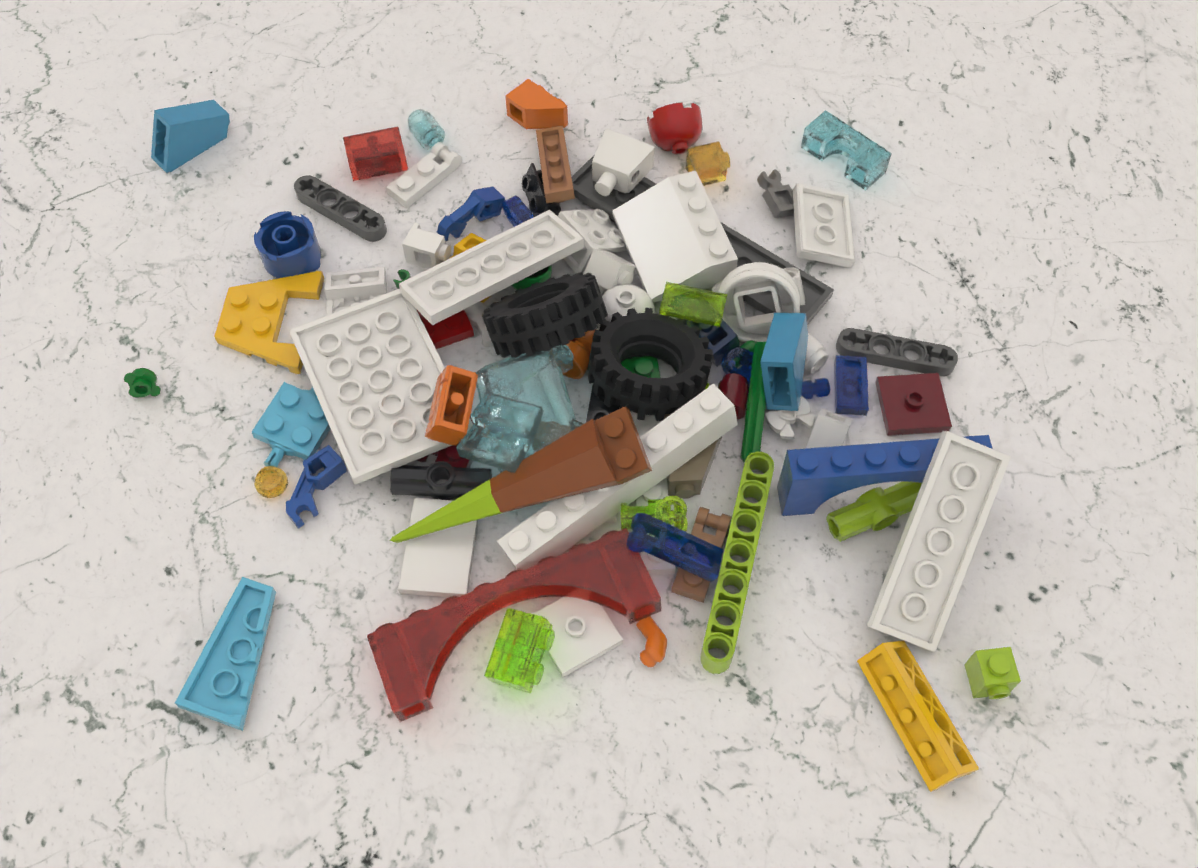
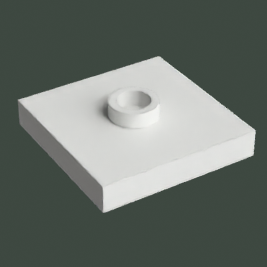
M589 584L580 587L528 616L532 627L562 677L623 644V638Z

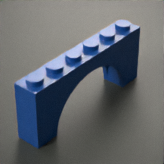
M989 435L964 437L993 449ZM939 439L787 450L777 485L782 516L814 514L818 507L830 498L862 486L898 481L922 483Z

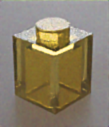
M719 141L687 148L685 168L687 173L696 171L703 186L726 181L727 169L730 168V157L727 152L723 151Z

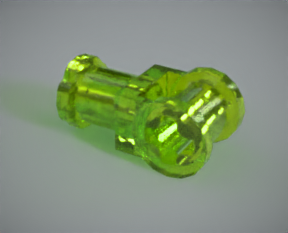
M666 496L663 499L648 500V506H628L627 503H621V532L627 533L628 530L649 529V535H663L670 539L679 538L686 533L688 528L686 518L687 505L678 496Z

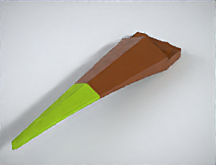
M623 407L597 420L591 419L396 534L389 541L399 543L512 510L621 485L652 471L630 410L627 407Z

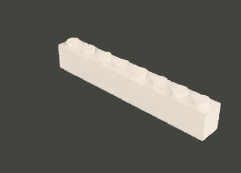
M712 384L640 437L652 471L621 485L552 500L497 540V542L526 581L737 426L738 422L734 404L715 384Z

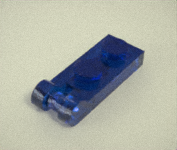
M637 513L633 516L631 523L633 531L629 533L626 542L628 549L633 552L651 554L710 582H713L718 577L723 553L722 548L648 514Z

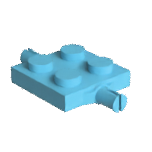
M284 382L254 427L252 434L255 439L267 443L272 448L271 453L264 461V465L272 470H276L284 455L297 456L304 460L314 455L330 431V426L313 387L310 390H302Z

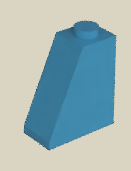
M215 100L154 110L151 158L166 173L172 172L227 138L228 125L230 123L229 113Z
M774 313L760 361L766 407L769 410H799L808 344L806 313Z

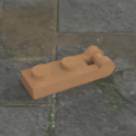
M700 507L671 591L672 593L702 603L705 601L732 516L723 513L721 516L709 513L710 509ZM705 525L717 529L715 536L703 532Z

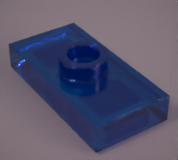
M836 355L834 360L835 413L867 416L869 411L867 357Z

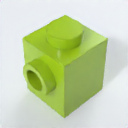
M1011 647L976 650L964 664L973 699L983 697L1001 699L1011 695V691L1021 682Z

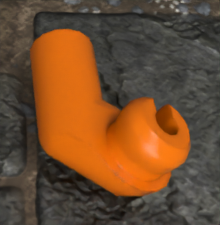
M646 615L636 624L647 639L645 650L640 652V660L645 666L654 667L657 662L661 663L665 658L667 638L652 617Z

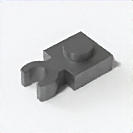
M776 169L769 176H767L765 171L761 172L757 182L765 190L762 196L773 216L778 218L794 215L793 190L790 185H782L781 175Z

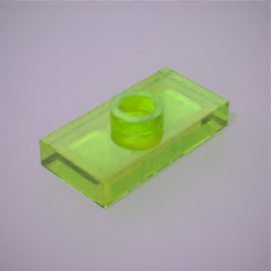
M666 282L659 314L720 327L728 294Z

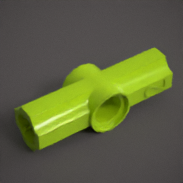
M903 481L884 490L881 487H876L865 492L856 502L827 515L826 520L834 539L836 538L841 542L871 528L873 531H879L888 527L899 516L912 511L922 483Z

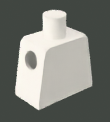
M606 128L592 161V179L597 182L595 190L602 196H608L613 189L623 193H630L654 167L655 146Z

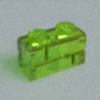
M507 608L484 676L495 684L531 693L533 686L538 685L543 676L544 666L541 664L545 650L549 651L553 645L555 632L552 630L553 625L542 616Z

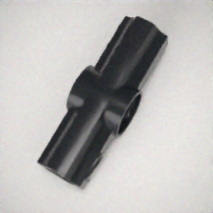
M444 461L434 462L430 466L403 465L391 469L390 490L392 495L431 496L433 499L451 500L454 497H461L492 478V469L452 467V465ZM441 479L448 480L444 484H435L437 481Z

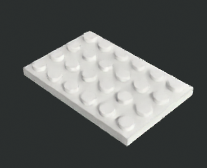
M400 288L289 330L354 485L388 472L392 468H398L452 446L425 437L437 378L445 367L416 308L401 294ZM469 419L467 434L461 441L476 436V429L471 419Z

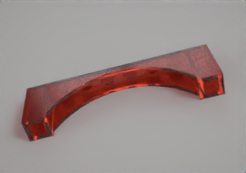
M627 528L620 531H609L602 535L600 539L588 544H577L567 553L557 557H546L540 560L537 565L525 570H514L507 574L504 579L494 583L480 584L470 593L460 597H449L436 607L428 610H417L411 613L407 619L397 623L383 624L375 632L368 634L367 638L391 709L399 722L434 708L431 698L435 685L453 650L477 624L509 605L540 597H573L610 608L625 616L629 624L660 612L661 597Z

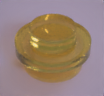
M267 466L257 473L254 485L261 496L274 498L286 490L288 477L282 469Z

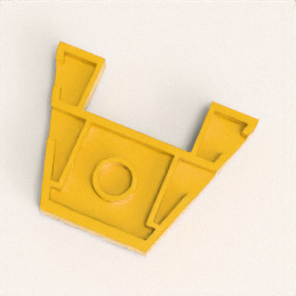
M315 271L229 287L214 335L217 343L249 356L252 354L264 358L269 364L274 366L279 364L287 367L292 373L301 374L303 363L295 344L277 343L288 298L319 300L324 282L323 272Z

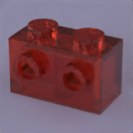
M398 126L343 137L353 181L408 170Z

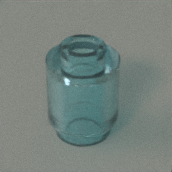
M418 109L408 117V128L422 148L431 150L437 142H443L445 131L430 112Z

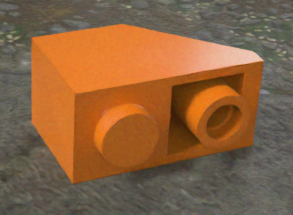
M530 79L525 80L505 96L507 116L525 129H545L557 126L565 128L568 125V109L564 101L554 97L541 85H537Z

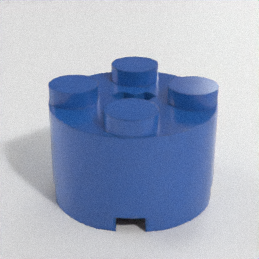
M282 211L269 215L260 223L261 228L257 234L256 232L254 234V243L264 268L276 279L310 273L320 267L321 250L313 225L302 214L299 217L292 215L289 211Z

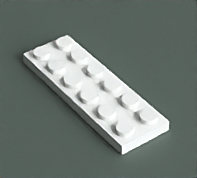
M548 210L399 283L400 292L434 325L585 248L584 238L551 210Z
M942 431L867 626L932 652L936 651L1011 456L949 431Z

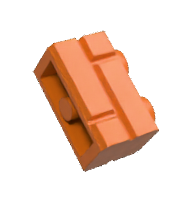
M447 365L437 378L425 437L455 446L465 437L468 430L478 374L452 365Z

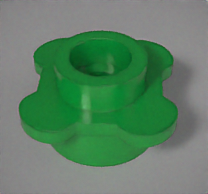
M138 368L124 376V382L128 383L130 388L129 394L132 397L158 396L160 394L161 388L156 385L157 376L153 371L146 368Z

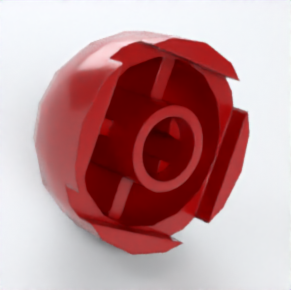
M683 102L665 105L654 110L653 118L647 117V124L651 139L655 145L665 151H672L673 154L687 152L689 147L694 145L700 138L703 130L700 107L691 103L692 108H684Z

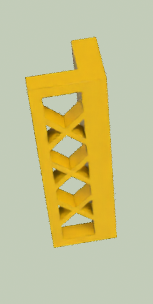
M904 640L881 643L857 660L930 792L938 790L956 778L972 774L979 769Z

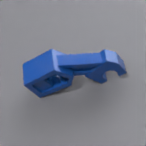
M493 186L473 190L462 206L449 216L445 215L439 223L436 233L444 236L445 241H448L449 234L454 238H459L467 225L466 222L471 218L475 217L480 222L499 216L505 197Z
M327 445L303 461V472L291 499L286 501V513L298 529L304 525L303 520L299 517L301 512L310 511L313 517L319 514L312 496L315 489H326L347 472L344 461L330 445ZM322 467L325 469L324 471L318 473L317 476H313V474H315L316 471H318Z

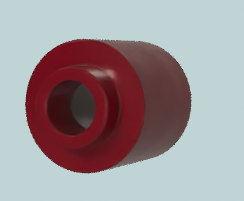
M726 374L718 383V389L734 404L736 417L739 420L745 416L749 386L747 385L746 378L742 375Z

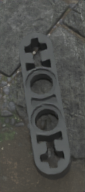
M311 175L302 176L295 181L294 189L297 198L306 206L367 241H379L386 235L385 220L382 215ZM329 198L337 200L330 206L322 204L324 200ZM348 211L358 212L357 216L353 218L344 217V214Z
M847 328L841 331L836 343L838 354L844 358L924 374L939 373V376H948L953 372L958 361V355L955 350L946 345L855 328ZM847 341H853L854 347L848 346ZM864 343H868L866 350H863ZM877 344L884 345L888 348L889 353L879 354L873 349V346ZM904 351H915L918 353L919 359H908L905 357ZM926 355H929L928 362L924 361ZM939 358H944L946 364H941Z

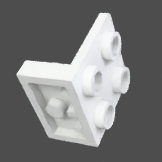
M600 209L560 211L558 217L584 238L585 248L563 258L575 273H584L593 249L609 252L628 251L619 229L609 219V215L605 211Z

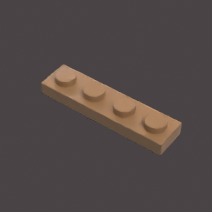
M563 126L536 130L546 204L553 202L561 203L566 200L575 199Z

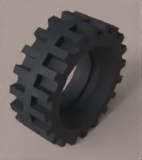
M583 272L576 273L573 276L566 274L556 279L554 277L549 278L545 282L539 284L537 282L531 284L528 288L518 289L514 294L506 295L501 298V301L492 303L490 308L483 311L484 314H482L497 355L501 354L503 358L510 355L512 358H517L522 354L530 356L537 351L544 350L546 352L554 346L566 345L574 338L585 336V332L597 329V324L604 323L606 321L605 317H608L595 275L591 273L583 275Z
M635 308L628 309L626 316L616 312L612 314L611 322L606 320L604 323H601L600 329H595L588 364L589 384L594 383L593 392L596 396L605 395L604 404L611 407L616 404L620 409L627 407L631 412L638 414V420H645V415H654L656 421H663L665 414L674 413L706 389L713 356L712 349H708L709 340L707 337L699 338L700 329L696 325L689 328L686 326V318L681 316L677 320L670 317L669 311L664 310L662 315L654 314L653 308H645V313H637ZM634 356H652L671 365L677 374L668 378H648L630 372L621 365V362L626 358Z

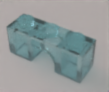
M826 110L805 127L801 143L802 149L820 161H823L832 154L846 156L848 161L844 177L865 191L886 173L892 155L884 147L878 145Z

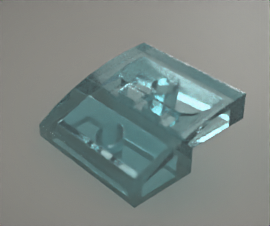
M487 392L470 414L474 425L456 447L459 456L515 473L537 433L544 412L542 406Z

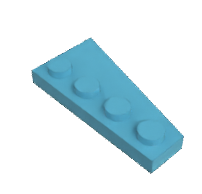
M245 577L241 578L175 701L179 708L243 731L275 600L276 591L273 587Z

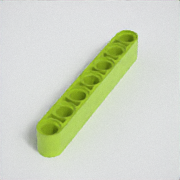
M756 451L747 456L744 463L700 656L703 668L712 674L725 672L730 667L735 652L774 471L772 457L764 452ZM751 470H760L764 474H755ZM752 497L756 499L758 502L750 503L746 501L744 498ZM747 526L752 532H742L738 527ZM739 555L746 561L737 563L731 559V556ZM728 585L735 586L739 593L730 594L723 587ZM726 616L732 620L733 624L729 626L721 625L716 618ZM719 648L725 652L726 656L721 659L714 658L709 654V650Z

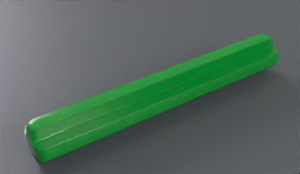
M757 342L754 346L740 457L743 462H745L748 455L756 451L760 452L766 399L760 361L766 342Z

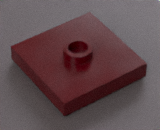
M939 373L877 377L875 384L887 436L950 431L952 424Z

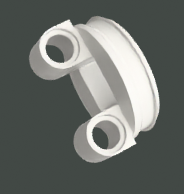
M763 262L748 263L732 270L722 281L713 286L712 298L716 312L737 334L739 341L747 342L753 340L766 342L774 317V313L745 317L743 295L771 291L777 313H800V305H805V295L799 269L794 267L782 269L773 264Z

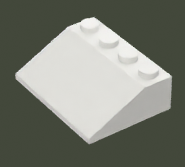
M696 171L668 177L613 210V217L632 262L636 265L635 269L642 286L653 303L711 288L737 268L738 258Z

